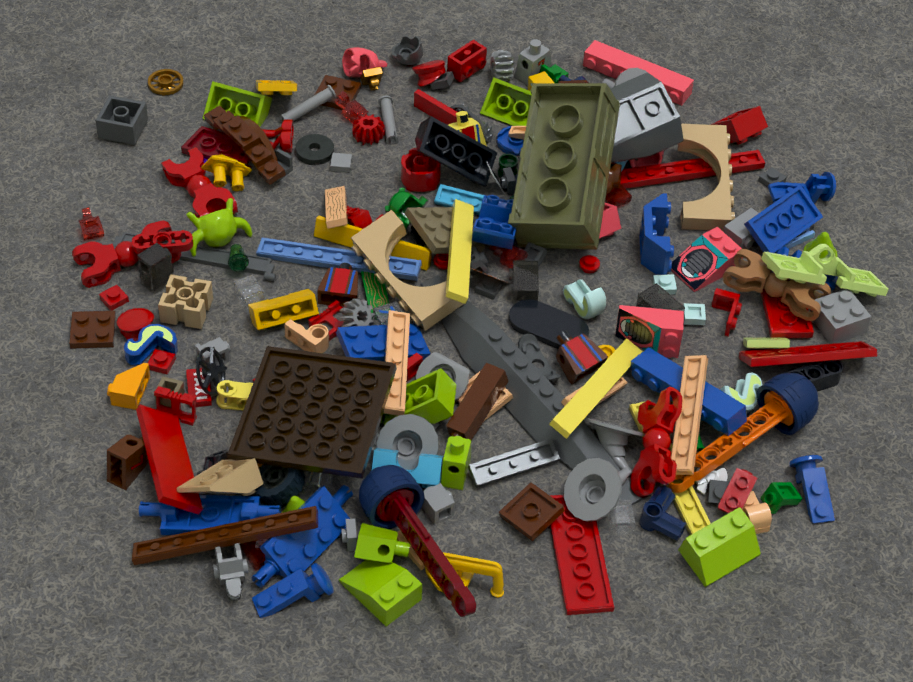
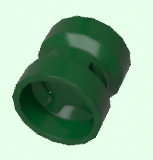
M503 154L499 157V178L503 177V168L511 167L514 176L517 174L518 158L515 155Z

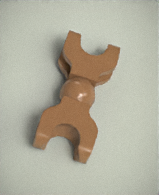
M747 249L737 251L734 256L735 266L729 267L723 274V282L737 291H757L762 293L763 289H765L766 293L771 297H782L781 302L786 304L795 316L807 321H814L820 315L821 307L815 299L831 294V288L827 283L824 285L811 282L802 284L794 279L789 280L787 278V280H781L777 278L775 273L767 268L759 254Z

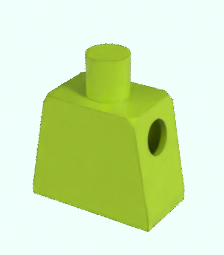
M450 436L448 438L442 464L441 484L443 487L458 490L464 489L468 466L471 460L470 439H465L461 436ZM453 466L458 467V472H451Z
M362 523L354 557L392 563L394 555L408 557L410 544L397 541L398 532Z

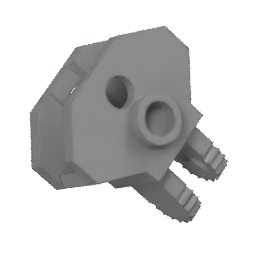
M239 543L234 544L235 557L222 559L220 546L215 547L217 564H213L215 579L219 578L220 584L226 585L228 598L235 601L242 596L241 581L245 579L244 574L248 573L247 560L242 559Z

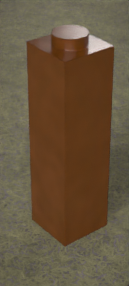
M485 363L446 425L449 436H461L472 441L509 382L505 370Z

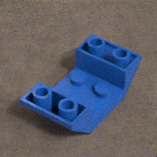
M667 193L661 194L643 207L640 226L641 264L655 275H667V272H671L672 261L669 259L674 256V245H670V237L663 236L664 229L668 228L669 225L667 214L671 213V202L667 201Z
M484 195L479 218L476 219L473 227L472 241L512 250L517 228L508 224V220L512 212L514 199L504 200L496 195Z

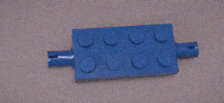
M342 485L333 496L325 486L320 487L299 508L317 506L318 528L271 537L259 547L265 554L264 565L251 577L253 582L256 579L258 580L255 583L258 587H264L274 575H280L285 578L300 568L305 571L342 533L341 529L346 528V519H350L341 508L353 496L352 491L348 494L346 493L349 487Z
M199 495L203 507L199 514L157 502L141 501L139 505L140 517H160L161 535H176L281 513L280 505H260V496Z

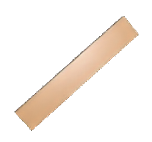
M389 310L387 317L385 362L396 363L397 369L383 413L399 416L405 413L410 313Z
M706 355L685 356L680 388L682 411L676 421L671 459L677 464L676 475L694 474L708 365Z

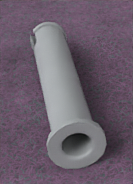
M327 85V88L286 113L281 114V118L283 121L285 119H293L295 121L328 100L337 98L332 87Z
M385 95L379 98L378 104L381 107L385 125L387 144L389 142L390 144L398 143V136L392 108L393 99Z

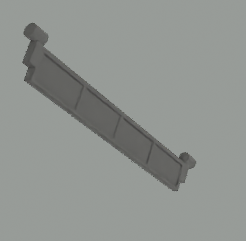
M124 232L121 237L116 236L113 241L114 249L122 241L132 242V238L137 234ZM164 240V241H162V242H160V243H162V244H167L168 241H167V240ZM197 245L195 257L191 255L189 250L181 252L179 259L264 275L265 281L275 282L276 274H273L275 264H271V258Z

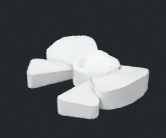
M721 468L717 471H712L701 480L695 481L698 485L697 491L705 495L709 480L727 481L726 469Z

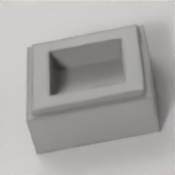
M332 153L330 171L350 172L352 154Z

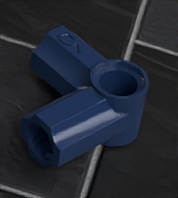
M666 486L657 488L650 500L644 504L639 525L644 530H657L678 541L687 523L666 513L676 497L670 488Z

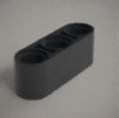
M839 360L821 361L791 370L788 373H797L805 376L812 382L818 392L838 385L843 371V364Z

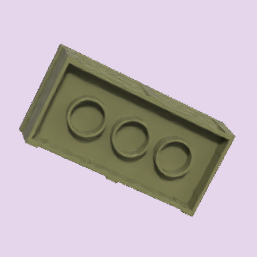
M532 83L530 108L523 148L520 151L521 160L512 212L509 215L508 224L517 228L515 238L519 247H526L528 242L542 248L597 250L620 102L615 98L607 83Z

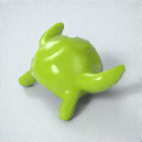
M232 198L227 200L226 209L206 214L200 218H197L192 212L186 214L197 227V230L192 233L194 245L190 249L191 255L194 257L196 256L197 245L202 240L208 246L222 247L232 240L239 228L243 229L249 237L252 236L250 224L241 217L233 216Z

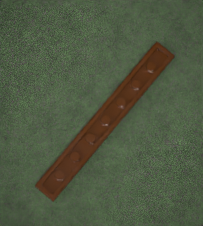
M317 506L133 543L132 562L134 565L213 550L219 546L222 548L237 543L242 544L318 528Z

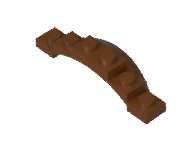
M221 106L204 114L205 121L215 131L218 129L223 131L243 150L258 170V174L269 185L286 175L285 169L277 161L268 137L253 120L245 116H234L230 111L226 112Z

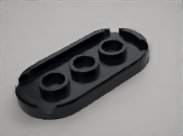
M532 299L521 300L510 309L509 322H511V326L515 331L523 335L532 334L537 338V341L559 349L561 346L556 338L563 331H567L572 338L581 334H585L589 338V327L585 321L540 301Z

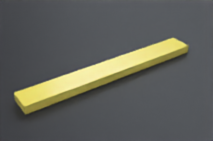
M455 199L452 207L445 297L466 304L469 295L474 206Z
M626 338L554 417L549 425L567 439L631 367V360L643 351Z
M644 402L629 406V410L640 432H643V426L637 420L639 406ZM671 444V446H670V448H669V450L671 451V454H672V447H673L672 444ZM677 479L674 480L672 483L680 484L683 482V480ZM693 486L680 493L673 492L676 496L673 502L683 522L687 523L686 529L689 535L711 524Z

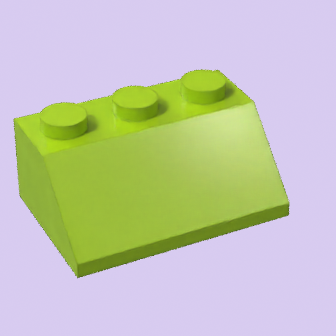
M493 77L480 113L512 126H526L532 96L531 91Z
M212 81L204 114L221 106L226 112L230 111L234 116L250 118L261 127L268 116L272 98Z
M740 507L685 538L678 549L705 587L761 554L754 525Z

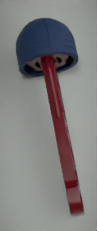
M386 465L371 470L360 485L359 500L364 513L372 525L388 530L398 526L446 598L452 602L451 605L457 614L461 617L474 614L476 612L475 598L467 586H464L460 576L417 517V513L424 503L422 488L414 477L402 467Z

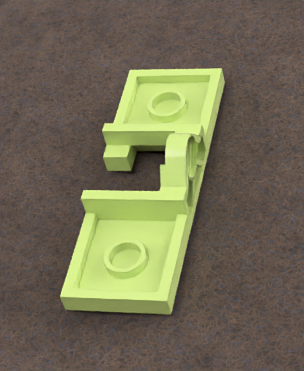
M820 244L809 252L802 251L800 258L765 251L761 257L767 268L772 270L775 276L781 280L789 278L802 284L811 282L824 285L827 279L824 274L837 276L836 284L840 288L849 289L853 293L865 292L870 296L876 297L877 295L886 296L889 290L871 271L848 267L839 257L835 256L833 250L827 244ZM824 250H828L827 256L825 258L820 259V253Z

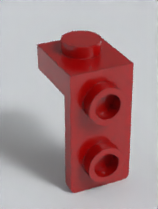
M347 206V219L350 225L364 229L373 223L368 210Z
M716 288L711 307L730 312L724 336H729L730 330H735L738 318L735 315L739 316L742 308V303H739L740 294Z
M736 468L717 508L727 514L739 507L742 509L756 483L757 477L747 470Z

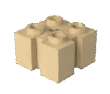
M170 275L166 284V293L162 294L158 304L160 322L177 325L180 321L185 322L186 327L202 329L206 319V310L209 311L213 301L212 281L195 279L194 282H189L187 277Z

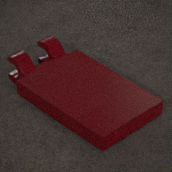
M201 126L181 146L182 153L189 156L188 150L196 147L205 159H209L212 155H225L252 168L246 165L251 160L224 132Z

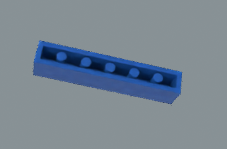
M649 347L631 360L632 376L635 380L644 383L651 390L661 393L668 387H673L680 392L683 367ZM705 381L700 420L707 422L717 431H721L729 436L747 422L746 405Z

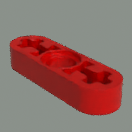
M186 230L144 233L132 238L133 251L138 255L189 251L194 245L192 234ZM160 240L168 241V243L164 246H160L157 244Z

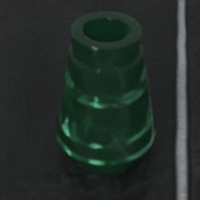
M234 244L230 248L228 265L236 272L244 271L249 264V259L242 246Z

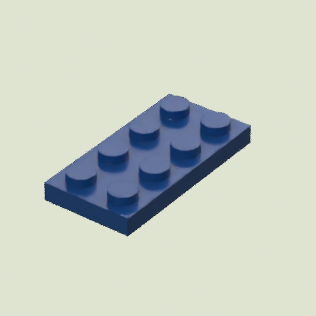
M798 185L744 223V225L763 252L775 253L823 218V216L802 186Z
M414 323L410 324L408 357L410 358L415 353H418L424 360L431 353L419 327ZM387 325L338 327L336 335L346 357L385 362Z

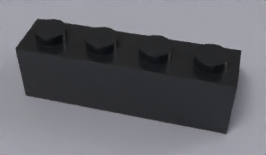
M432 116L420 123L415 137V144L419 153L483 187L487 186L491 174L488 164L493 168L497 156L495 150Z

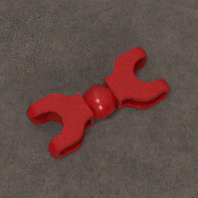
M194 147L188 150L190 158L185 163L176 164L170 159L161 162L164 175L168 181L174 186L184 187L189 195L194 198L192 206L197 218L226 209V202L229 198L233 199V214L238 213L237 203L231 192L225 188L215 187L210 179L204 176L206 170L201 169L204 165V157L198 148Z
M158 221L146 225L141 234L172 231V228L167 221ZM160 240V241H158V243H157V244L160 245V246L166 245V244L160 243V242H162V241H164V240ZM91 241L75 247L72 251V256L79 265H93L81 273L83 285L90 288L106 284L115 272L121 271L120 265L131 267L140 260L141 264L152 263L156 266H165L178 261L181 257V252L138 255L133 251L132 242L122 241L117 244L115 249L113 243L102 245Z
M668 387L660 393L657 404L647 400L639 406L637 420L643 426V433H645L642 441L644 450L640 452V458L632 471L631 489L641 498L653 493L656 481L663 485H668L676 477L677 464L671 459V451L669 450L671 439L669 434L673 433L674 424L681 414L682 395L673 387ZM670 396L672 397V400H673V404H672V405L669 404V403H670ZM641 480H644V490L640 484Z

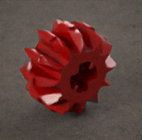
M365 114L364 117L358 116V119L354 120L352 128L353 137L357 142L362 141L363 145L366 143L372 145L373 142L379 143V140L383 139L385 131L384 122L381 121L380 117H374V114L371 116Z

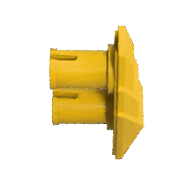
M212 155L201 167L203 170L214 173L213 183L215 187H224L227 184L226 175L231 176V188L233 191H242L244 189L243 176H247L252 171L245 164L225 155Z

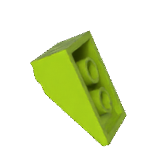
M442 368L406 384L404 415L414 414L425 418L431 424L448 419L453 416L457 384ZM385 414L383 424L386 425L388 421L398 415Z
M366 559L339 579V583L386 627L422 600V583L407 569L393 562L386 563Z

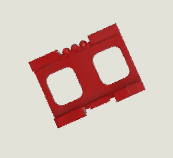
M338 300L334 301L323 313L317 314L308 320L309 327L324 322L332 326L333 328L329 330V341L337 336V329L343 324V321H338L333 317L343 308L340 306V302Z
M158 386L154 391L156 410L178 417L180 423L193 426L197 419V396L187 393L183 395L182 393L178 394V392H171V389ZM160 397L170 399L171 408L162 406L160 404ZM181 403L191 405L192 413L182 411Z

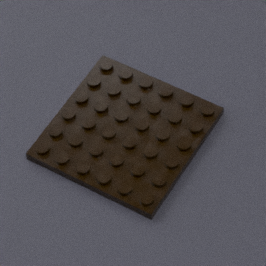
M267 346L228 451L229 459L245 460L255 458L259 464L363 479L396 373V363Z

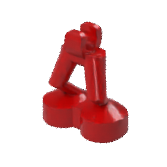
M285 119L281 127L276 130L262 129L268 138H275L280 134L274 143L270 141L274 150L280 143L282 151L292 152V141L294 139L293 119Z

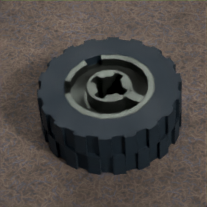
M263 464L259 467L263 484L255 489V493L257 496H260V499L266 505L283 506L288 504L292 496H297L302 491V487L305 484L304 479L306 478L304 471Z

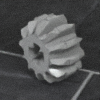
M494 51L490 57L492 78L494 77L505 82L510 81L514 70L513 57L510 51Z
M352 299L344 303L345 308L339 310L343 314L339 318V320L343 321L341 327L371 326L375 324L371 320L375 314L370 312L373 306L367 305L365 300Z

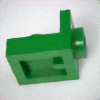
M545 64L540 67V73L545 71L554 83L559 82L561 75L566 77L569 75L568 72L556 64L550 68Z
M772 482L761 496L762 502L768 504L771 514H776L782 505H798L803 499L791 482Z

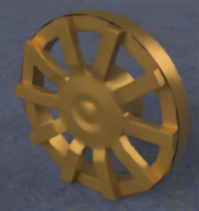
M172 69L155 71L148 78L149 89L153 93L162 96L175 94L182 89L184 84L183 76Z

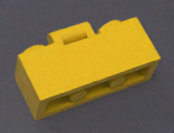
M310 289L248 304L252 324L257 330L283 324L290 319L294 321L319 314L315 294Z

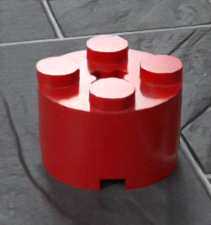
M417 148L409 150V153L406 155L404 154L401 159V181L406 190L410 192H426L437 189L440 183L441 164L419 153Z

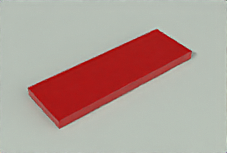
M863 341L739 352V359L750 367L877 357V349Z
M140 404L136 412L158 501L199 514L203 509L199 494L179 493L176 489L194 478L178 417Z
M550 495L562 504L565 510L550 524L566 615L613 612L614 603L597 521H584L575 517L567 509L564 495Z

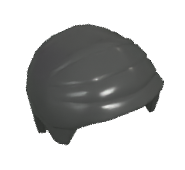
M404 36L401 42L392 48L393 58L403 65L411 66L417 64L423 56V47L419 37L409 38Z

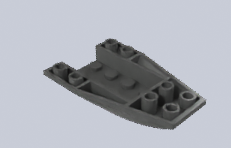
M647 72L610 89L615 98L620 102L611 163L650 157L684 141L680 115L660 80Z

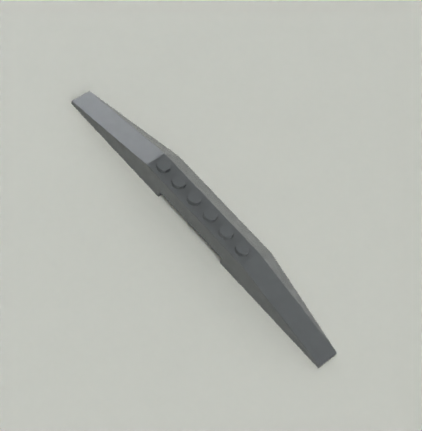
M437 275L422 282L421 287L433 286L445 281ZM467 300L466 304H463L442 319L444 328L452 338L451 341L454 346L457 347L461 359L475 375L482 370L485 363L505 370L509 381L505 388L512 394L513 399L506 403L504 407L536 443L552 438L560 457L559 460L567 464L571 471L577 464L592 458H600L611 462L618 472L621 471L584 420L567 439L549 425L554 417L565 407L561 403L564 397L490 318ZM628 479L622 485L621 496L617 503V506L622 510L642 500L641 497L632 491L631 483Z

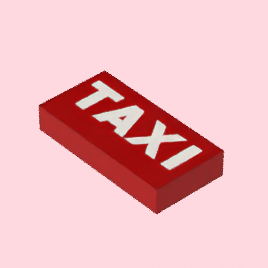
M200 368L201 380L204 383L205 379L202 375V368ZM196 369L186 370L188 394L197 396L196 407L212 406L211 396L202 390L198 382Z

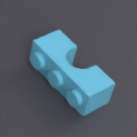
M376 448L373 454L372 470L386 465L401 467L398 462L399 450ZM421 453L418 466L407 471L414 477L417 483L422 484L421 487L423 488L438 485L441 483L444 456Z

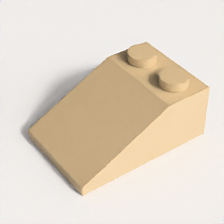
M255 458L245 460L229 459L221 460L176 489L179 493L226 494V496L242 494L243 496H248L255 493V489L261 486L263 481Z

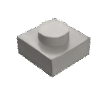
M355 518L346 519V528L341 529L342 543H347V551H355L357 545Z

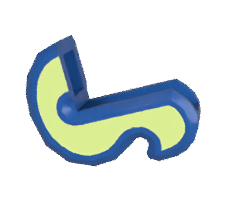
M149 324L143 327L139 332L138 341H134L131 338L124 345L127 363L130 365H140L158 346L164 351L176 355L178 352L176 334L169 327L161 324Z

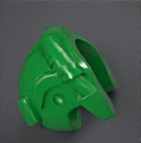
M399 188V191L390 198L388 206H385V212L387 213L392 210L403 222L405 230H407L411 223L405 215L407 208H424L428 200L423 196L418 199L411 193L405 192V188Z

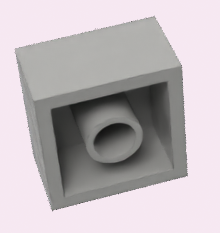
M849 289L815 299L820 304L821 311L819 317L813 323L830 344L839 343L867 333L872 316Z

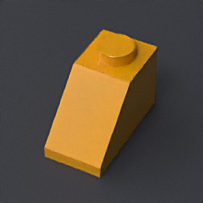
M149 363L140 364L116 375L113 383L109 384L107 390L111 405L134 410L138 408L150 380Z

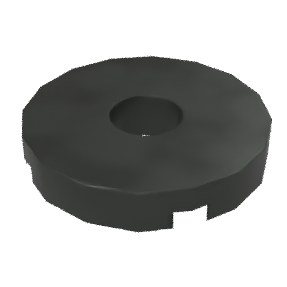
M321 134L306 135L296 143V156L305 164L315 165V163L319 162L324 164L331 160L332 153H334V144L331 139ZM317 148V149H319V150H317V151H312L311 149Z

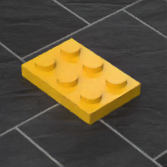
M256 80V89L263 95H273V91H279L281 95H292V91L297 92V83L281 80Z

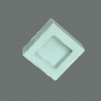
M674 274L653 275L655 295H676L677 287Z
M684 303V324L705 325V304Z

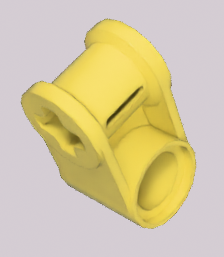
M229 380L218 383L217 393L219 395L216 398L218 407L243 411L253 383Z

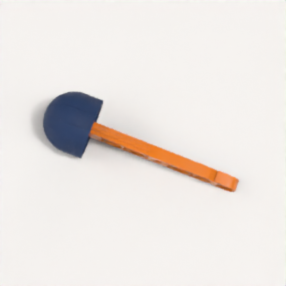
M783 373L764 383L758 388L756 393L760 409L747 417V422L731 435H722L698 452L694 467H698L700 470L694 472L693 475H676L675 480L681 479L683 482L680 484L671 482L668 484V488L674 493L687 490L695 484V481L701 480L773 427L786 435H793L814 418L818 410V393L812 382L805 376L797 373ZM756 421H765L764 424H755ZM741 432L749 433L747 436H740L738 434ZM707 456H716V458L712 460L706 459Z

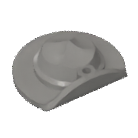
M434 352L420 364L416 379L442 368L457 384L455 401H457L468 387L470 370L446 356Z

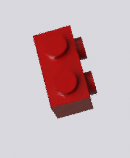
M475 40L470 41L448 56L447 72L452 71L454 79L459 82L469 78L472 74L486 66L487 48Z

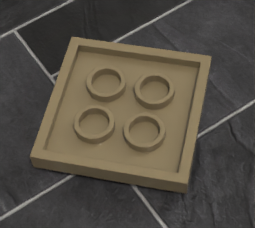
M452 207L407 208L405 212L406 217L433 254H449ZM472 241L471 248L476 247L481 253L485 248L484 244Z

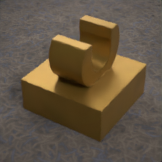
M381 67L363 70L361 75L362 85L369 84L371 91L377 90L383 74Z

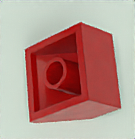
M760 106L737 111L711 124L726 125L727 133L730 134V143L736 142L737 145L748 141L747 137L749 136L756 137L762 134L761 130L768 127Z

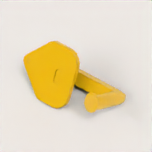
M443 552L462 579L465 587H468L474 573L492 576L493 587L490 589V593L497 598L504 595L503 569L499 563ZM425 567V571L429 579L432 581L437 590L442 592L438 584L435 582V580Z

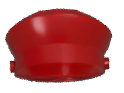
M434 60L414 66L412 70L418 74V85L426 86L431 84L446 72L445 61Z
M144 308L127 310L117 318V326L120 329V333L127 340L132 338L134 341H138L139 332L143 327L153 323L154 314Z

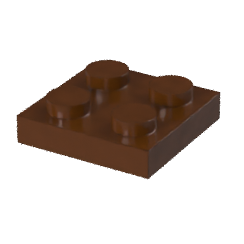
M325 75L315 95L326 89L327 85H330L337 98L328 100L322 106L349 112L361 89V83Z
M115 310L72 312L70 349L114 347Z
M530 482L499 511V515L533 541L565 510L562 504Z

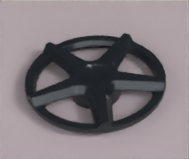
M205 347L197 357V379L206 394L217 396L219 395L217 393V385L220 383L218 374L221 373V381H224L227 366L224 365L215 347ZM206 351L210 352L209 363L201 359L202 354ZM215 356H216V358H217V360H218L220 366H216ZM200 365L202 366V375L205 379L204 383L200 376ZM211 381H213L216 387L215 392L207 390Z

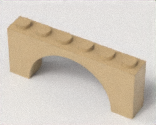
M681 124L684 141L677 144L678 151L688 152L705 160L713 168L718 179V186L711 194L699 200L682 203L680 213L681 229L712 230L718 227L723 231L724 226L735 219V212H731V208L734 206V196L730 195V192L733 190V180L729 178L732 175V164H729L731 149H728L730 134L727 133L726 125Z
M390 210L351 237L354 244L352 249L358 257L362 256L365 259L363 262L370 271L373 269L376 272L375 277L380 284H386V289L392 298L397 297L401 309L411 314L412 322L417 327L420 325L426 331L464 303L445 297L447 280L433 286L418 287L400 281L391 273L389 260L392 250L407 233L403 222Z

